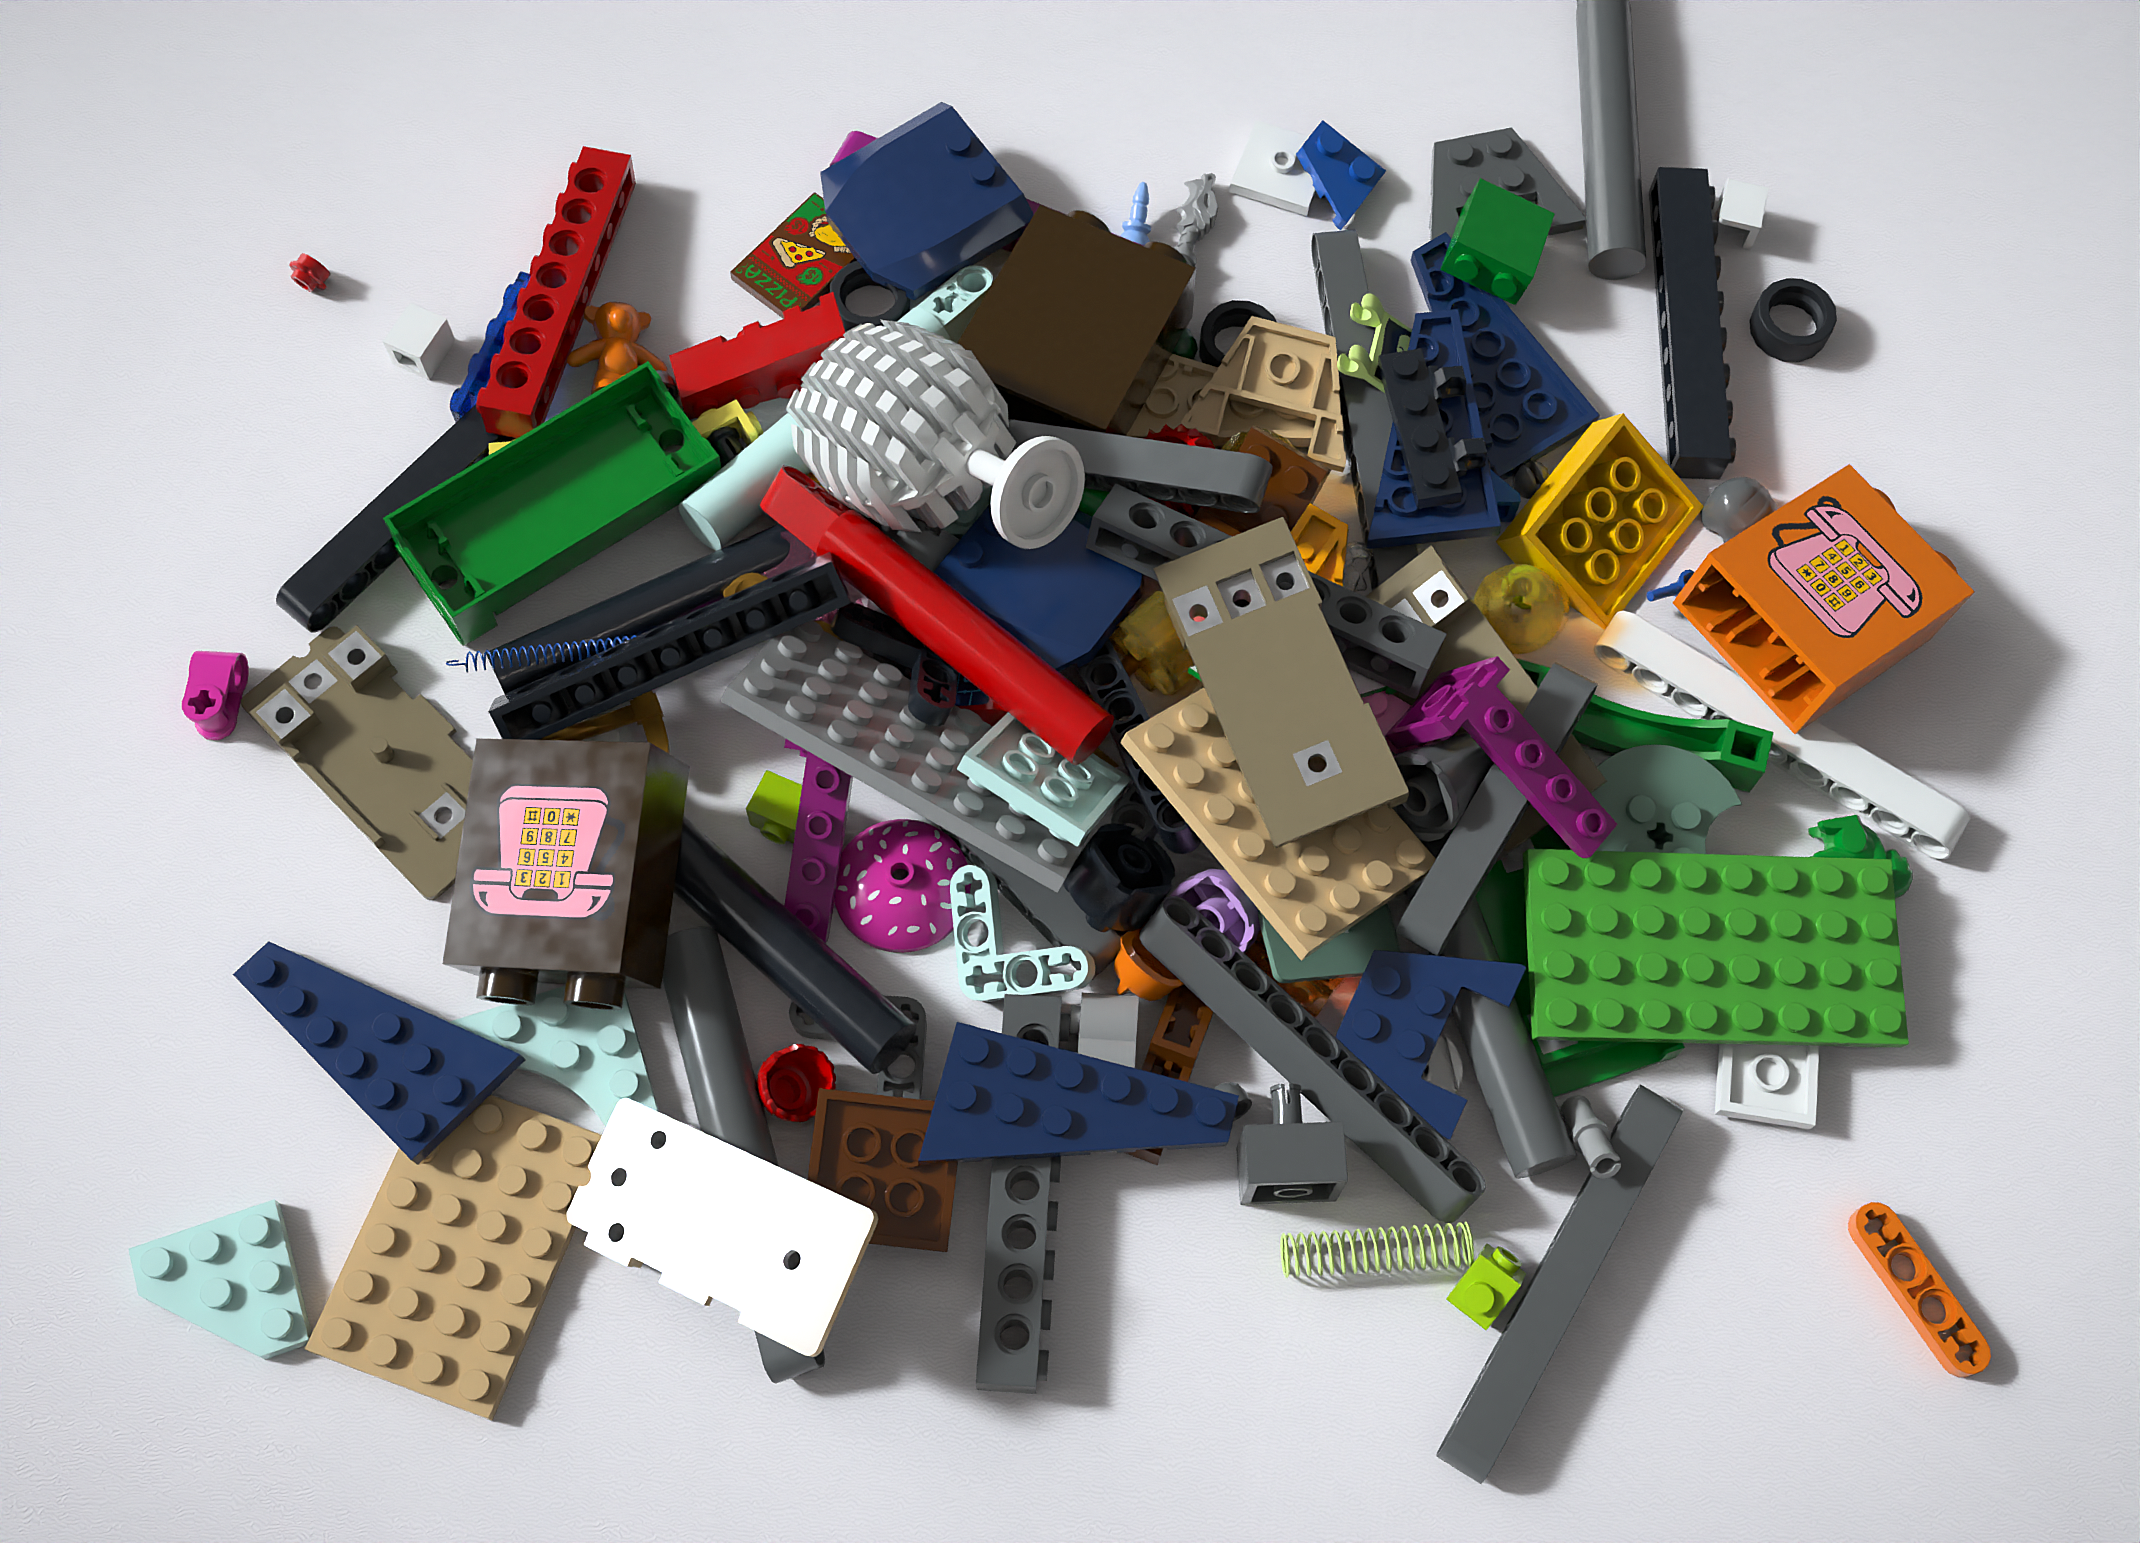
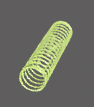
M1459 1222L1455 1229L1450 1223H1447L1444 1230L1438 1223L1433 1227V1230L1425 1224L1421 1232L1416 1225H1413L1410 1233L1405 1226H1402L1398 1233L1391 1226L1387 1234L1383 1228L1379 1227L1376 1235L1372 1229L1368 1228L1364 1236L1362 1231L1357 1228L1354 1231L1353 1238L1347 1229L1342 1233V1237L1334 1230L1331 1233L1330 1239L1323 1230L1320 1233L1319 1241L1313 1231L1310 1232L1307 1240L1305 1235L1300 1232L1297 1235L1296 1243L1291 1233L1287 1235L1283 1233L1280 1241L1283 1274L1285 1278H1288L1290 1274L1289 1236L1294 1250L1296 1276L1299 1278L1300 1237L1303 1239L1306 1252L1307 1274L1311 1277L1310 1244L1312 1235L1318 1254L1319 1275H1323L1321 1249L1324 1234L1329 1251L1330 1274L1333 1276L1335 1273L1333 1259V1240L1335 1234L1340 1247L1342 1274H1346L1344 1242L1347 1233L1352 1249L1353 1273L1356 1275L1358 1271L1355 1251L1357 1232L1360 1235L1363 1246L1365 1273L1369 1272L1367 1253L1369 1231L1374 1243L1375 1268L1378 1273L1380 1272L1378 1249L1380 1231L1385 1240L1386 1265L1389 1272L1392 1270L1389 1246L1391 1230H1393L1397 1242V1261L1400 1271L1403 1270L1401 1248L1403 1229L1408 1239L1409 1265L1412 1271L1415 1268L1412 1245L1414 1229H1416L1420 1240V1263L1423 1270L1426 1269V1253L1423 1242L1425 1228H1427L1431 1238V1259L1435 1270L1438 1267L1435 1244L1437 1227L1442 1236V1255L1446 1269L1449 1267V1252L1446 1241L1448 1227H1450L1454 1237V1261L1457 1268L1461 1265L1460 1248L1457 1238L1459 1226L1462 1227V1250L1468 1267L1473 1264L1474 1260L1472 1232L1467 1222L1464 1224ZM1465 1238H1466L1467 1249H1468V1257H1467V1253H1466Z

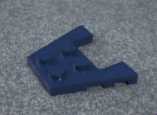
M1374 950L1335 1037L1439 1134L1451 1140L1468 1100L1423 1080L1422 1076L1461 989L1464 988L1509 1008L1526 967L1514 963Z

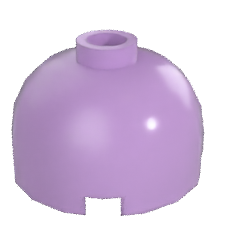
M1208 869L1190 876L1170 894V896H1178L1189 902L1243 953L1250 948L1259 936L1261 927L1258 919V908L1226 870Z

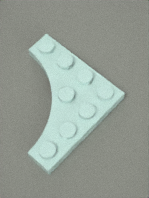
M565 986L536 994L534 1005L504 1004L450 1021V1023L521 1054L526 1060L517 1069L537 1073L540 1077L557 1083L570 1092L575 1093L595 1112L605 1127H607L617 1103L624 1098L659 1112L625 991L621 1010H598L563 1003Z

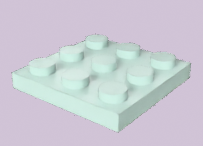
M1007 713L964 754L957 767V770L967 775L973 784L982 789L990 790L1007 801L1016 812L1029 815L1049 828V831L1055 837L1063 841H1069L1077 847L1124 793L1131 781L1129 776L1093 753L1079 765L1071 764L1010 713Z

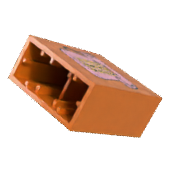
M1848 464L1709 552L1672 603L1794 734H1797L1931 640L1975 591L1958 575L1952 561L1941 552L1934 550L1896 512L1890 498L1881 490L1872 487Z

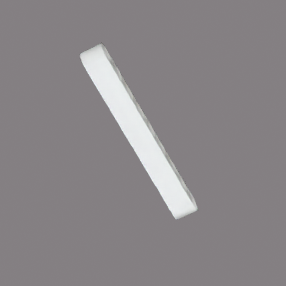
M1617 612L1594 646L1593 652L1595 656L1606 666L1696 719H1730L1774 732L1768 762L1929 857L1936 859L1949 858L1970 821L1969 813L1959 804L1816 720L1797 734H1794L1741 676L1631 612Z

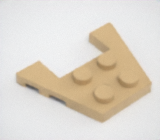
M1251 316L1222 359L1221 365L1210 381L1206 383L1190 411L1183 417L1181 424L1189 430L1196 428L1203 436L1217 441L1229 399L1314 420L1315 426L1307 456L1331 470L1343 472L1346 464V452H1344L1343 418L1340 409L1336 338Z

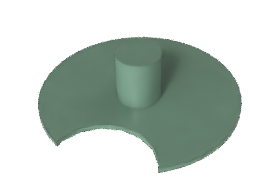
M1667 745L1632 747L1609 757L1597 766L1608 782L1591 794L1618 825L1596 851L1706 854L1705 841L1710 825L1721 812L1733 806L1742 805L1729 781L1720 771L1703 758L1689 751Z

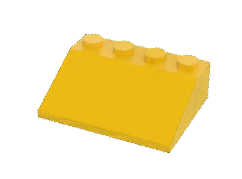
M1624 413L1593 422L1496 540V543L1518 567L1533 565L1543 570L1549 578L1551 593L1602 629H1606L1614 615L1619 611H1623L1704 506Z

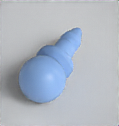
M1141 182L1133 196L1132 202L1134 205L1131 207V221L1123 222L1122 228L1125 232L1121 234V237L1145 245L1150 242L1147 234L1151 232V226L1145 224L1149 193L1147 183Z

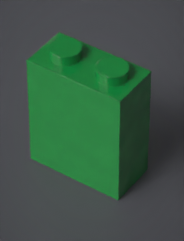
M1480 178L1463 206L1440 270L1516 306L1534 278L1555 213Z

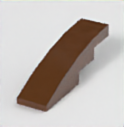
M1185 985L1177 987L1170 992L1141 1070L1189 1082L1214 1012ZM1164 1148L1141 1149L1135 1152L1124 1153L1158 1165Z

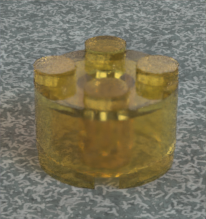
M1511 564L1493 571L1483 579L1474 597L1475 604L1513 654L1536 652L1549 646L1559 637L1566 627L1569 618L1570 606L1566 590L1552 573L1535 565ZM1520 596H1523V603L1531 605L1532 608L1531 613L1523 615L1522 622L1519 621L1518 614L1512 613L1511 610L1512 604H1517Z
M1155 591L1116 625L1117 629L1109 639L1118 654L1124 658L1128 656L1135 662L1138 669L1134 671V675L1144 688L1150 692L1158 688L1166 696L1168 694L1174 695L1194 677L1188 673V669L1195 665L1188 649L1184 650L1165 607L1163 592Z

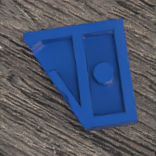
M1324 120L1320 122L1296 153L1302 167L1312 177L1313 186L1320 199L1326 197L1336 214L1332 221L1339 230H1342L1386 172L1385 169Z

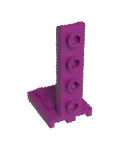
M1498 656L1440 673L1385 735L1396 749L1415 744L1420 747L1431 740L1440 739L1444 741L1454 735L1462 726L1572 851L1581 858L1591 857L1618 825L1496 687L1510 671Z
M785 739L784 748L800 750L799 756L806 758L784 906L826 943L830 934L853 776Z

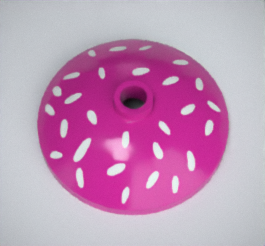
M895 819L875 824L855 836L842 851L834 901L836 910L846 928L855 937L871 947L896 953L914 952L928 948L944 939L954 930L950 881L954 873L959 868L968 865L956 842L945 832L933 825L911 819ZM897 869H904L909 873L903 880H896L892 877L893 872ZM971 884L965 885V893L971 894Z

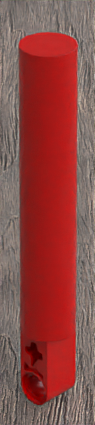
M787 465L781 467L760 502V507L764 512L814 551L817 557L831 552L839 572L846 582L1071 764L1079 765L1099 747L1113 725L1114 716L859 512L847 508L803 472Z

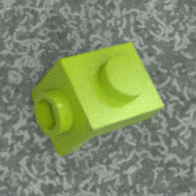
M1486 1243L1473 1264L1449 1293L1446 1300L1483 1329L1487 1330L1522 1285L1526 1273L1520 1268L1522 1263L1507 1249L1501 1246L1495 1249Z

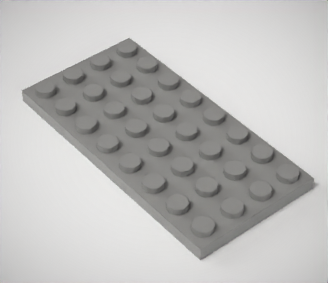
M813 620L773 637L727 686L721 698L722 703L1057 893L1089 836L1088 834L1078 847L1069 841L1060 840L1049 831V828L1029 815L1016 812L1007 801L998 795L973 784L967 775L957 770V767L964 754L993 726L982 721L981 717L975 712L961 709L954 705L944 725L931 726L919 721L908 709L910 679L903 676L896 667L880 663L864 654L858 646L841 641L823 631L822 627Z

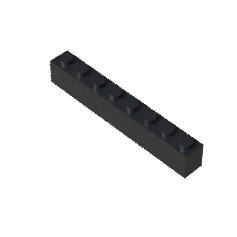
M1658 167L1649 189L1667 461L1669 467L1679 478L1720 480L1728 464H1732L1735 460L1736 440L1735 438H1730L1729 426L1733 418V403L1726 398V389L1730 380V366L1723 361V352L1727 343L1726 327H1721L1720 316L1724 307L1723 291H1718L1717 281L1721 272V258L1715 255L1714 245L1718 238V222L1712 220L1711 214L1715 203V187L1709 186L1708 169Z

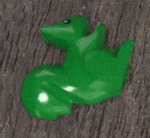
M1858 815L1817 822L1818 826L1808 828V834L1811 837L1822 839L1824 843V850L1816 852L1810 857L1891 859L1895 899L1904 895L1909 890L1913 880V872L1910 869L1907 858L1901 857L1895 849L1885 851L1879 836L1869 827L1862 824Z

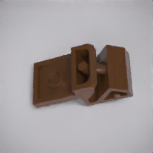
M1252 426L1238 452L1259 456L1273 466L1260 511L1252 514L1200 507L1194 519L1233 537L1284 517L1291 532L1308 505L1314 503L1331 469L1258 426Z

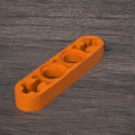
M1870 1202L1858 1208L1850 1216L1848 1222V1231L1852 1240L1942 1367L1949 1374L1956 1377L1966 1378L1982 1372L1988 1366L1991 1358L1990 1347L1986 1339L1895 1212L1887 1205L1879 1202ZM1878 1218L1883 1224L1878 1230L1879 1234L1874 1232L1869 1235L1864 1226L1869 1222L1868 1219L1874 1220ZM1895 1239L1899 1245L1892 1247L1881 1255L1878 1249ZM1895 1255L1906 1256L1913 1262L1915 1275L1911 1281H1903L1893 1273L1891 1262ZM1926 1297H1933L1943 1304L1946 1316L1941 1324H1934L1924 1317L1921 1305ZM1956 1324L1959 1331L1952 1333L1951 1336L1942 1340L1938 1333L1948 1330ZM1969 1345L1974 1353L1968 1357L1969 1361L1959 1362L1955 1356L1960 1350L1959 1346Z

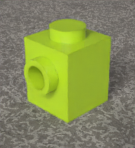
M766 770L746 807L750 825L760 829V833L774 843L784 845L788 841L793 844L802 785Z

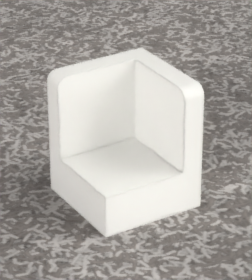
M1728 178L1718 199L1714 216L1719 217L1718 221L1720 224L1745 229L1742 248L1751 250L1762 226L1769 188Z
M410 303L389 331L383 343L394 365L430 380L453 347L455 338L447 318L414 303Z

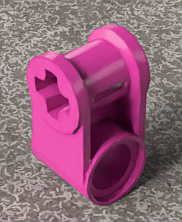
M195 651L191 657L189 677L182 699V710L189 720L195 722L198 733L205 739L221 740L229 736L236 727L243 691L246 689L249 676L248 660L243 653Z

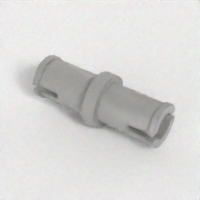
M1580 1095L1572 1096L1563 1102L1561 1115L1571 1130L1570 1138L1575 1150L1584 1155L1591 1168L1592 1175L1596 1178L1605 1179L1614 1176L1621 1168V1163L1619 1161L1620 1157L1615 1153L1610 1143L1611 1134L1608 1127L1601 1119H1597L1586 1097Z

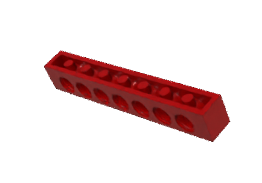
M583 146L577 162L571 163L566 190L564 193L560 192L556 200L554 220L552 224L548 223L544 229L542 250L531 261L530 279L527 287H522L519 291L515 317L506 323L503 347L500 354H494L490 365L488 384L479 390L476 409L482 415L486 432L519 438L545 422L567 365V356L572 352L582 326L585 308L590 305L636 185L631 155Z

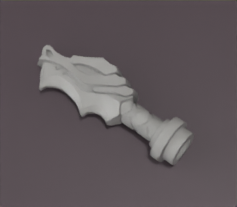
M1213 173L1203 174L1201 179L1184 182L1190 191V196L1181 207L1176 209L1182 217L1181 221L1177 224L1181 236L1177 247L1173 248L1185 257L1189 265L1194 267L1197 262V258L1193 253L1196 240H1202L1204 235L1209 233L1210 229L1214 227L1219 206L1216 202L1215 192L1212 191L1216 176Z

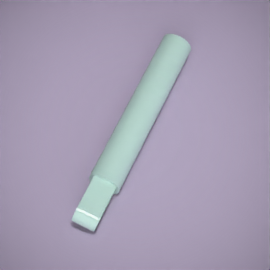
M978 265L967 266L961 269L897 322H905L922 327L929 332L943 336L946 340L958 343L993 284L991 272L985 267ZM789 412L679 504L678 508L682 519L692 533L707 547L716 551L720 550L764 512L760 507V502L783 465L791 466L806 475L811 472L794 448L791 424L797 425L799 428L800 426Z

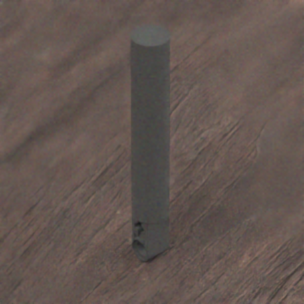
M1577 0L1576 28L1588 267L1590 272L1596 277L1607 280H1620L1638 274L1646 266L1631 5L1629 0Z
M1451 833L1438 840L1420 841L1437 859ZM1425 877L1405 890L1409 902L1412 901ZM1475 896L1457 929L1439 956L1501 962ZM1464 988L1461 989L1451 1012L1514 1177L1520 1179L1534 1176L1574 1160L1577 1157V1153L1515 995L1509 1008Z
M697 927L667 936L662 980L700 1130L779 1167L765 1111L760 1101L757 1081L718 933L713 928ZM798 1251L793 1252L788 1259L790 1270H795L800 1265L801 1256ZM755 1331L764 1369L773 1383L776 1384L824 1367V1349L815 1357L806 1356Z

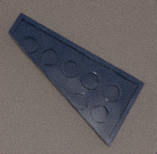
M1445 232L1414 250L1410 261L1429 312L1458 309L1489 467L1501 479L1505 480L1515 474L1521 465L1540 459L1587 430L1593 422L1598 421L1600 414L1503 299L1440 270L1451 242V237Z
M1458 309L1416 313L1408 350L1421 348L1427 367L1437 366L1439 370L1442 367L1462 366L1466 377L1464 395L1443 398L1442 404L1438 405L1447 439L1454 437L1455 443L1462 439H1484ZM1392 423L1372 524L1367 540V549L1498 536L1501 523L1488 457H1486L1485 467L1469 469L1466 475L1458 477L1462 490L1461 502L1417 509L1394 423Z
M270 941L233 974L407 1157L417 1165L526 1060L519 1053Z
M957 1022L918 1165L961 1160L962 1162H978L981 1159L1011 1157L1014 1159L1090 1155L1092 1152L1108 1151L1124 1153L1157 1148L1173 1150L1226 1146L1229 1142L1239 1095Z

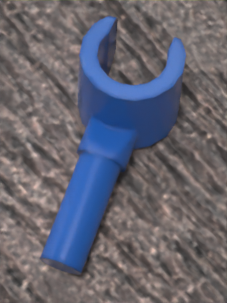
M1690 569L1683 571L1675 583L1648 591L1647 599L1652 602L1670 596L1677 597L1695 572Z

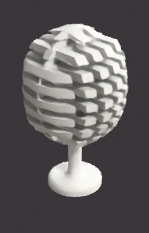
M881 320L884 326L877 327L870 323L860 324L844 333L843 336L845 338H840L838 341L835 340L821 354L823 359L819 360L817 364L814 362L801 379L803 381L801 392L796 389L786 407V410L800 426L799 428L797 425L791 424L793 445L797 454L827 492L845 506L856 510L867 518H872L883 526H890L892 530L921 532L910 518L911 516L925 521L930 527L935 528L939 526L940 528H945L959 518L955 511H961L962 509L967 511L981 498L980 494L983 492V485L986 489L993 486L991 515L997 531L1005 540L1020 548L1034 549L1044 546L1058 537L1071 522L1079 507L1084 490L1085 473L1081 456L1075 447L1053 436H1041L1028 440L1012 452L1016 441L1006 428L1009 427L1007 403L972 351L965 350L961 345L951 340H946L941 335L905 322Z

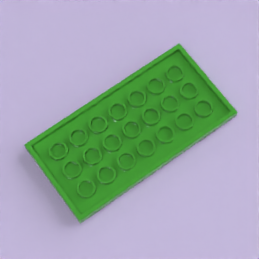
M1527 849L1523 853L1532 1040L1899 1048L1909 1044L1891 859L1595 851L1591 857L1581 858L1572 850Z

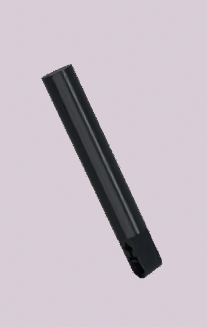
M865 517L867 520H869L872 524H874L877 528L880 529L879 523L874 521L872 518ZM777 524L490 650L493 656L495 649L499 650L500 654H502L504 648L510 653L511 649L515 647L519 653L522 646L528 652V648L531 645L536 650L540 644L545 650L547 644H550L554 649L556 643H559L562 647L567 642L571 647L573 641L580 645V642L584 640L588 645L591 639L596 644L598 639H602L604 643L607 638H610L613 642L616 637H619L621 641L624 636L631 639L633 635L639 636L723 599L724 590L741 575L758 573L769 579L817 558L814 551L782 525ZM616 639L615 646L620 644L618 639ZM610 640L607 641V649L612 647ZM599 641L598 652L600 653L604 651L601 641ZM584 642L581 646L582 660L588 658ZM593 642L590 643V657L596 654ZM574 643L572 662L569 648L565 644V662L563 663L561 651L557 645L555 651L556 663H554L551 648L548 646L547 664H545L543 651L539 647V664L537 665L534 651L531 648L529 655L530 666H528L527 657L522 648L521 667H519L518 657L513 649V667L511 668L508 654L505 650L503 655L504 668L502 669L500 658L496 651L495 669L493 671L504 694L579 662V652ZM487 652L486 656L492 666L490 655Z
M683 816L674 893L871 1074L880 1073L889 1067L912 1041L917 1029L916 1024Z

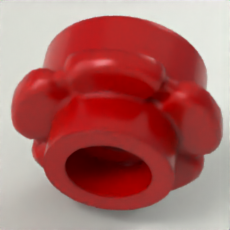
M302 253L296 261L289 263L293 271L290 276L291 279L303 289L312 292L315 287L320 290L327 288L324 283L331 274L324 265L313 257Z

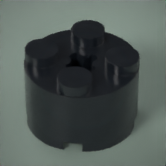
M1111 823L1101 826L1077 857L1063 882L1064 888L1070 893L1080 909L1086 913L1087 923L1100 932H1108L1110 929L1119 931H1135L1145 925L1173 886L1171 881L1175 877V867L1166 851L1149 836L1143 842L1131 835L1135 828L1124 824Z

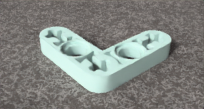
M966 865L954 873L950 881V896L959 984L966 997L977 1001L1004 1000V994L1035 996L1079 990L1086 987L1092 981L1095 975L1094 959L1089 952L1082 948L1062 946L1004 954L998 887L995 877L989 870L974 865ZM972 876L975 880L982 881L983 884L982 889L975 891V900L973 894L965 893V885L972 883ZM976 902V906L986 907V913L969 912L966 914V908H975ZM982 920L988 926L989 935L983 945L975 947L968 939V929L973 922ZM1069 956H1071L1073 961L1081 963V971L1074 972L1073 981L1070 975L1051 974L1049 966L1056 967L1069 964ZM1029 960L1037 967L1038 977L1032 986L1024 988L1017 981L1016 971L1022 962ZM982 968L983 973L1003 974L1005 982L987 983L984 986L983 992L982 987L974 985V978L981 976Z

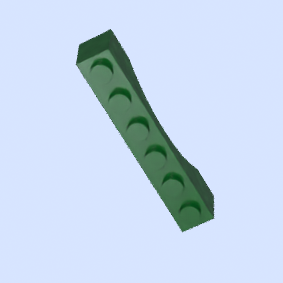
M1516 658L1539 688L1550 668ZM1595 694L1572 732L1579 744L1614 754L1643 745H1667L1689 751L1712 764L1722 773L1733 788L1749 793L1765 773L1774 733L1730 719H1688L1654 714L1606 700Z

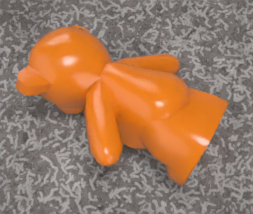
M607 302L600 307L586 306L584 318L593 325L598 339L573 350L567 356V363L571 367H580L592 360L599 359L597 371L593 379L591 395L647 361L650 362L655 370L668 371L663 361L636 343L641 330L648 328L650 325V314L637 312L632 305L623 302Z

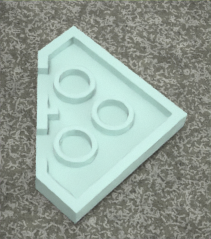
M275 1199L128 1249L138 1296L265 1360L307 1345L312 1332L281 1205Z

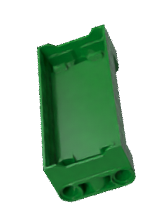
M647 361L395 510L383 519L396 543L394 546L403 562L459 643L464 647L498 626L493 612L496 616L675 508L684 498H687L721 469V463L717 452L708 440L700 435L671 396L659 374L650 362ZM671 445L683 446L676 452L664 451ZM446 580H457L456 584L451 588L441 589L439 587Z

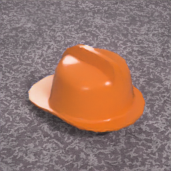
M1141 927L1138 930L1126 932L1121 937V949L1114 962V970L1120 979L1117 993L1124 995L1132 992L1145 1000L1157 1001L1173 989L1184 984L1143 946L1139 938Z

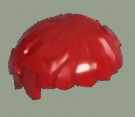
M795 1044L780 1051H775L763 1062L757 1075L760 1101L766 1108V1111L781 1120L789 1122L808 1121L816 1115L819 1088L835 1090V1067L828 1060L826 1054L814 1046Z

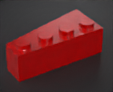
M831 292L820 296V305L802 311L799 305L782 311L784 319L772 324L762 326L756 321L743 326V330L737 334L736 338L727 340L720 335L669 355L682 407L689 420L696 419L705 411L718 409L734 400L738 401L742 409H749L761 402L777 398L789 399L796 389L801 392V385L803 383L801 379L814 362L817 364L819 360L823 359L821 356L822 352L835 340L838 341L840 338H845L843 334L846 332L834 293Z

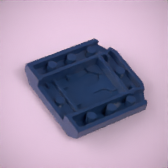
M943 102L938 103L820 172L826 219L829 225L873 281L885 287L891 284L906 292V297L913 300L946 282L961 269L976 264L1021 237L1034 216L1024 193L953 106Z
M990 503L934 571L936 575L1058 672L1073 664L1079 668L1091 662L1141 598L1144 587V574L1086 548L1092 516L1078 509L1068 526L1054 540L1038 548L1024 549L1008 542L999 534L993 523Z

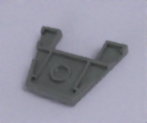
M1512 127L1434 142L1431 162L1430 241L1445 232L1452 239L1463 206L1480 178L1530 202L1534 201L1536 205L1555 213L1548 236L1583 229L1586 222L1584 214Z

